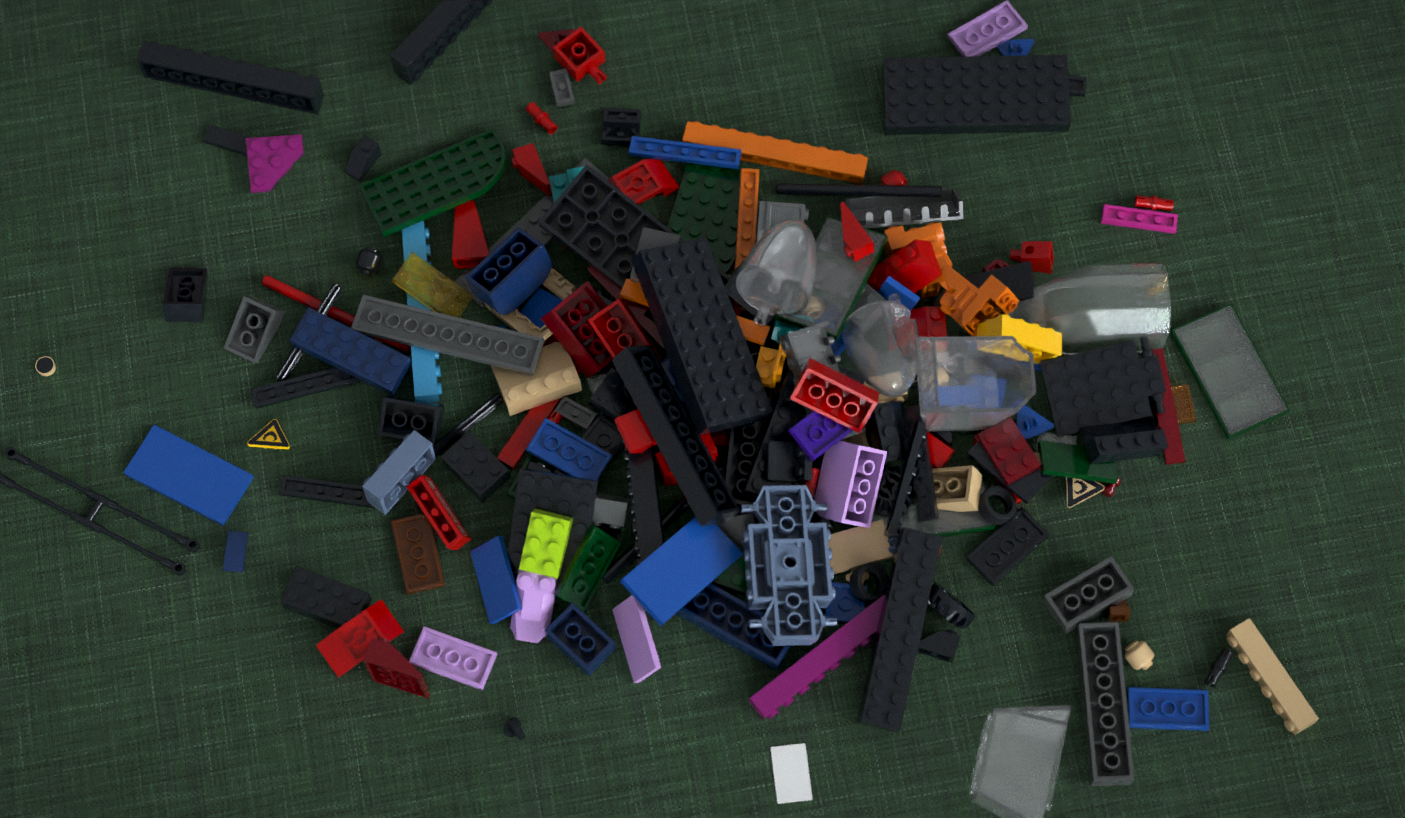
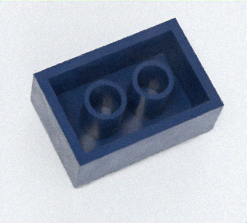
M573 603L545 630L546 638L588 677L616 650L615 642Z

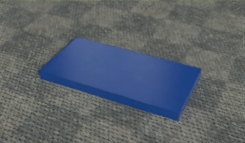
M153 425L123 472L125 476L223 526L254 478L252 474L156 425Z
M695 517L620 582L656 622L662 626L739 559L743 553L717 525L701 527Z

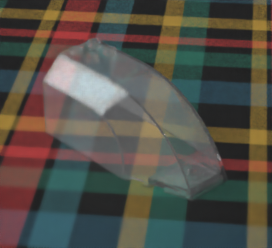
M1163 262L1098 264L1082 267L1034 287V297L1018 302L1017 307L1010 316L1014 319H1023L1030 324H1039L1043 328H1053L1054 331L1062 333V353L1066 355L1133 340L1135 341L1137 353L1143 352L1140 339L1146 337L1148 338L1150 350L1163 348L1170 333L1171 302L1168 273Z

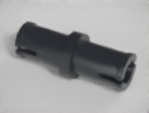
M1222 648L1216 662L1212 663V669L1204 680L1207 686L1211 682V688L1216 687L1221 675L1227 671L1226 667L1234 655L1230 650L1226 653V648Z

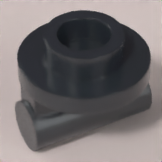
M513 717L505 723L504 733L506 736H517L519 740L525 738L519 719Z

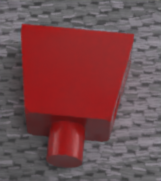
M1052 241L1022 242L1021 250L1011 249L1010 260L1020 261L1021 263L1030 261L1034 272L1052 274L1054 261Z

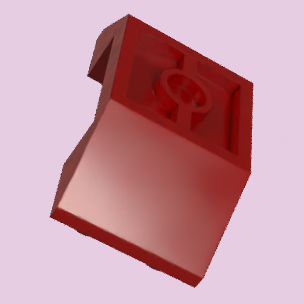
M643 159L608 180V182L638 205L659 193L664 198L679 189V186L661 159Z
M638 409L614 419L629 453H643L652 445H657Z
M381 599L319 642L316 647L339 678L363 661L371 638L378 639V637H381L390 642L402 634L404 630Z

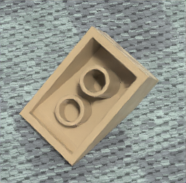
M973 465L932 469L938 509L956 512L978 511L982 474Z

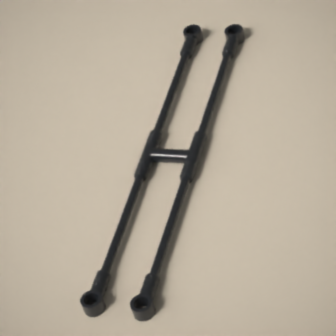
M13 447L8 448L5 452L9 460H17L25 465H30L85 493L86 496L96 500V503L87 517L16 484L14 480L4 476L1 471L0 483L11 488L14 487L71 516V519L142 552L172 569L178 576L183 575L186 571L185 566L181 562L175 563L165 557L162 558L94 522L102 506L106 505L114 510H119L174 538L175 541L187 546L191 552H197L200 548L196 539H188L180 534H175L119 506V503L30 461V458L18 453ZM11 452H15L13 456H9ZM196 543V547L190 548L191 544ZM177 567H182L181 571H176Z

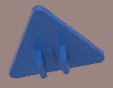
M1007 40L996 48L1002 56L1028 55L1034 40Z
M1019 403L1016 426L1025 440L1054 428L1053 423L1025 404Z

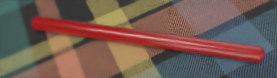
M268 275L262 280L263 286L314 310H317L322 302ZM334 306L331 307L327 316L352 327L355 316ZM373 337L405 353L411 352L410 345Z

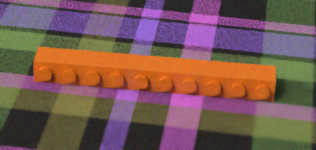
M687 121L682 140L685 143L741 149V161L863 185L868 157H864L862 154H849L842 150L834 151L822 146L814 147L807 143L799 144L787 139L779 140L771 136H759L752 132L744 133L732 128L724 129L717 125H704L697 121Z

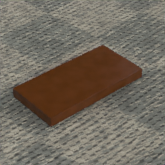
M421 513L391 520L406 594L410 595L445 586L433 527L426 515Z

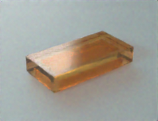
M1189 384L1171 387L1178 424L1196 422L1197 419Z

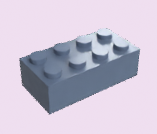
M415 430L411 434L406 435L402 444L398 448L393 449L389 458L385 462L380 463L376 472L364 481L362 487L367 502L386 515L408 491L407 486L422 475L436 460L432 443Z

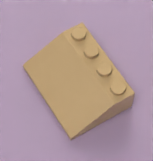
M559 341L543 346L534 375L491 365L510 416L560 399L563 396L582 391L581 381L572 359Z

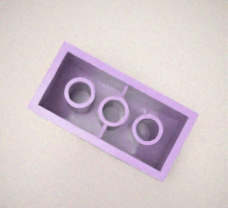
M839 441L828 449L824 454L817 484L818 488L816 489L814 499L816 503H827L828 509L827 511H816L818 515L833 521L870 528L887 451Z

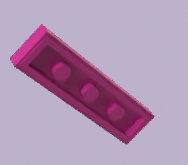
M1103 204L1101 224L1175 234L1178 214Z

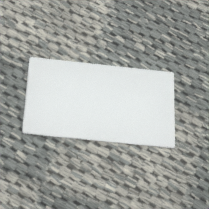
M805 743L771 747L777 803L812 800Z

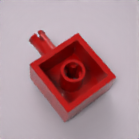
M582 27L553 47L554 58L564 69L567 68V72L576 82L588 74L598 84L602 83L600 80L603 82L606 80L607 76L598 68L605 62L604 50Z

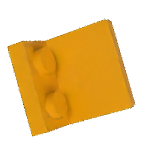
M781 341L779 350L760 347L756 368L765 387L774 388L776 382L780 383L782 369L786 359L785 351L781 347Z

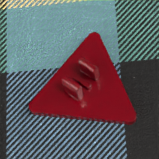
M577 29L539 33V38L554 54L553 47Z

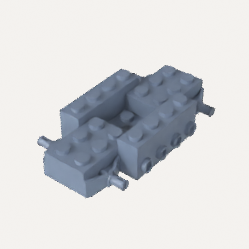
M806 485L763 486L753 504H741L740 507L741 513L753 512L760 523L748 524L742 533L749 610L767 609L764 617L761 619H749V628H763L772 646L812 645L818 640L823 627L837 626L836 617L825 618L820 608H827L833 598H835V587L831 583L834 571L833 567H830L832 549L828 547L830 529H827V523H809L814 512L827 511L828 506L827 503H816ZM791 558L795 562V566H786L785 559Z

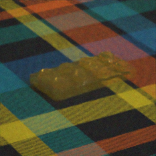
M413 252L410 253L391 281L432 311L458 318L472 299L471 293Z

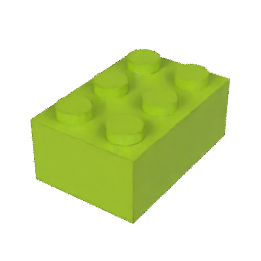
M534 509L531 512L519 570L558 578L562 571L573 517Z

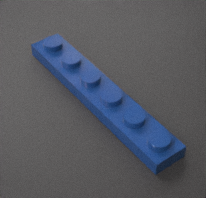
M632 136L629 156L739 169L741 149Z

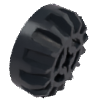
M884 464L878 490L879 494L877 495L873 512L878 516L889 517L898 482L890 478L889 474L900 478L901 470L898 465L889 467V464ZM912 479L910 481V485H912L911 493L909 496H906L905 504H907L906 511L914 499Z
M934 582L928 601L930 606L957 628H967L976 618V615L949 591Z

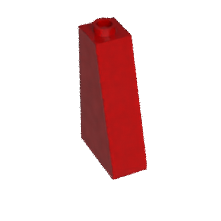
M468 201L455 207L452 261L456 269L475 268L490 254L477 207L474 201Z

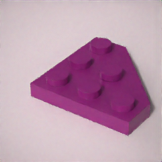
M302 134L246 138L251 193L270 192L280 178L290 170L297 159L299 160L303 155Z

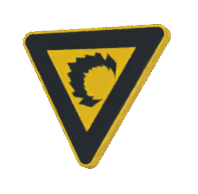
M273 419L247 442L249 447H262L265 449L290 448L276 419Z

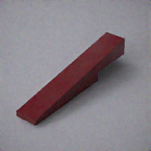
M591 266L587 269L590 276L615 301L621 298V288ZM624 299L647 335L666 353L656 324L649 319L651 315L649 309L644 305Z
M1151 349L1153 350V355H1158L1166 392L1163 393L1164 399H1162L1165 413L1157 414L1155 402L1152 401L1150 396L1156 424L1164 430L1169 446L1163 452L1165 464L1185 462V456L1164 349Z

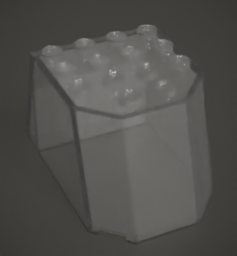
M1013 336L915 337L920 415L923 422L926 423L927 431L986 430L1018 413L1036 393L1033 354L1024 349Z
M1071 706L994 708L992 714H988L980 735L981 743L977 750L975 759L977 762L973 768L971 777L973 781L969 794H972L971 801L1001 818H1043L1045 809L1050 810Z

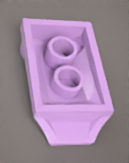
M519 570L516 587L522 609L512 614L510 628L516 640L539 643L546 636L545 630L551 625L556 596L554 593L557 589L558 578Z

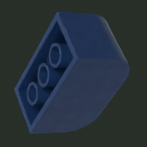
M517 227L465 279L476 297L499 314L507 315L519 307L543 284L550 274L552 262L544 244L520 227Z

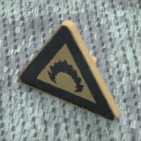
M1066 477L1067 507L1072 508L1102 492L1104 486L1096 481Z

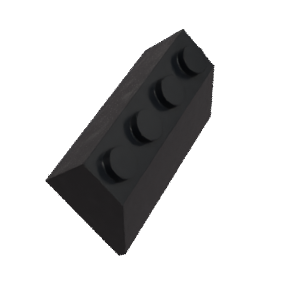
M1150 419L1080 428L1090 464L1159 456L1169 447L1164 430Z

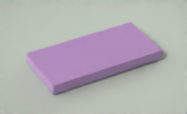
M1008 0L948 33L947 38L962 57L981 56L1028 29V25Z
M631 595L612 610L633 682L639 683L660 669L661 665L644 608Z
M423 626L409 662L416 667L483 690L497 657V652Z

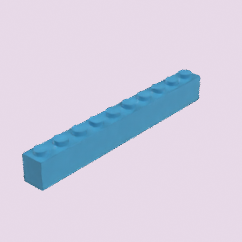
M424 221L402 229L407 305L432 311V307H435V298L431 296L434 284L433 278L430 279L429 273H432V262H428V256H431L430 244L427 245L426 240L430 239L429 228H425ZM411 346L415 399L425 402L440 401L439 394H442V384L438 383V377L441 376L440 365L436 363V359H440L439 352Z

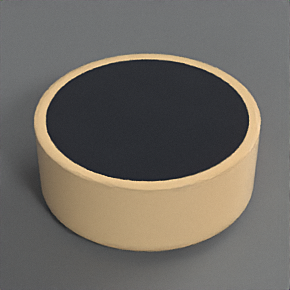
M44 356L37 360L35 368L41 376H50L55 372L56 364L52 358Z

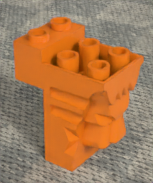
M931 222L921 228L913 227L906 232L903 225L898 227L891 226L884 231V234L888 235V241L884 247L887 259L913 240L931 241L940 270L942 271L947 264L952 268L953 263L947 255V248L944 244L945 236L941 222ZM934 280L919 290L918 293L921 300L938 296L941 285Z
M947 264L941 271L942 275L935 279L946 290L939 301L941 304L940 309L945 314L951 316L976 340L978 324L985 322L987 319L998 317L1001 312L1008 315L1017 307L1019 302L1010 289L993 275H990L978 289Z

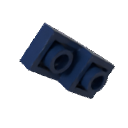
M228 530L224 571L243 572L248 532Z

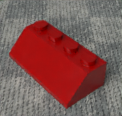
M913 240L876 266L867 284L877 292L888 276H890L913 293L927 286L942 275L931 241ZM888 303L889 306H890V308H889L888 310L893 309L894 306H892L890 303Z
M623 298L617 299L588 319L613 358L626 347L651 345L659 361L663 359Z
M809 358L800 373L790 399L860 433L878 403L879 392Z

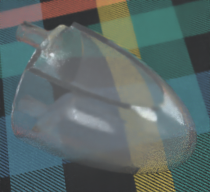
M787 219L770 228L754 245L738 273L736 287L740 296L749 305L758 310L754 318L756 325H758L761 319L759 326H764L769 314L775 315L780 313L784 316H794L804 311L808 305L815 281L817 249L814 236L810 228L803 221Z
M898 294L890 295L888 301L872 302L860 307L848 317L842 331L845 348L857 372L873 390L887 397L900 396L911 387L916 378L920 360V343L915 319H910L911 312L902 305L900 295Z

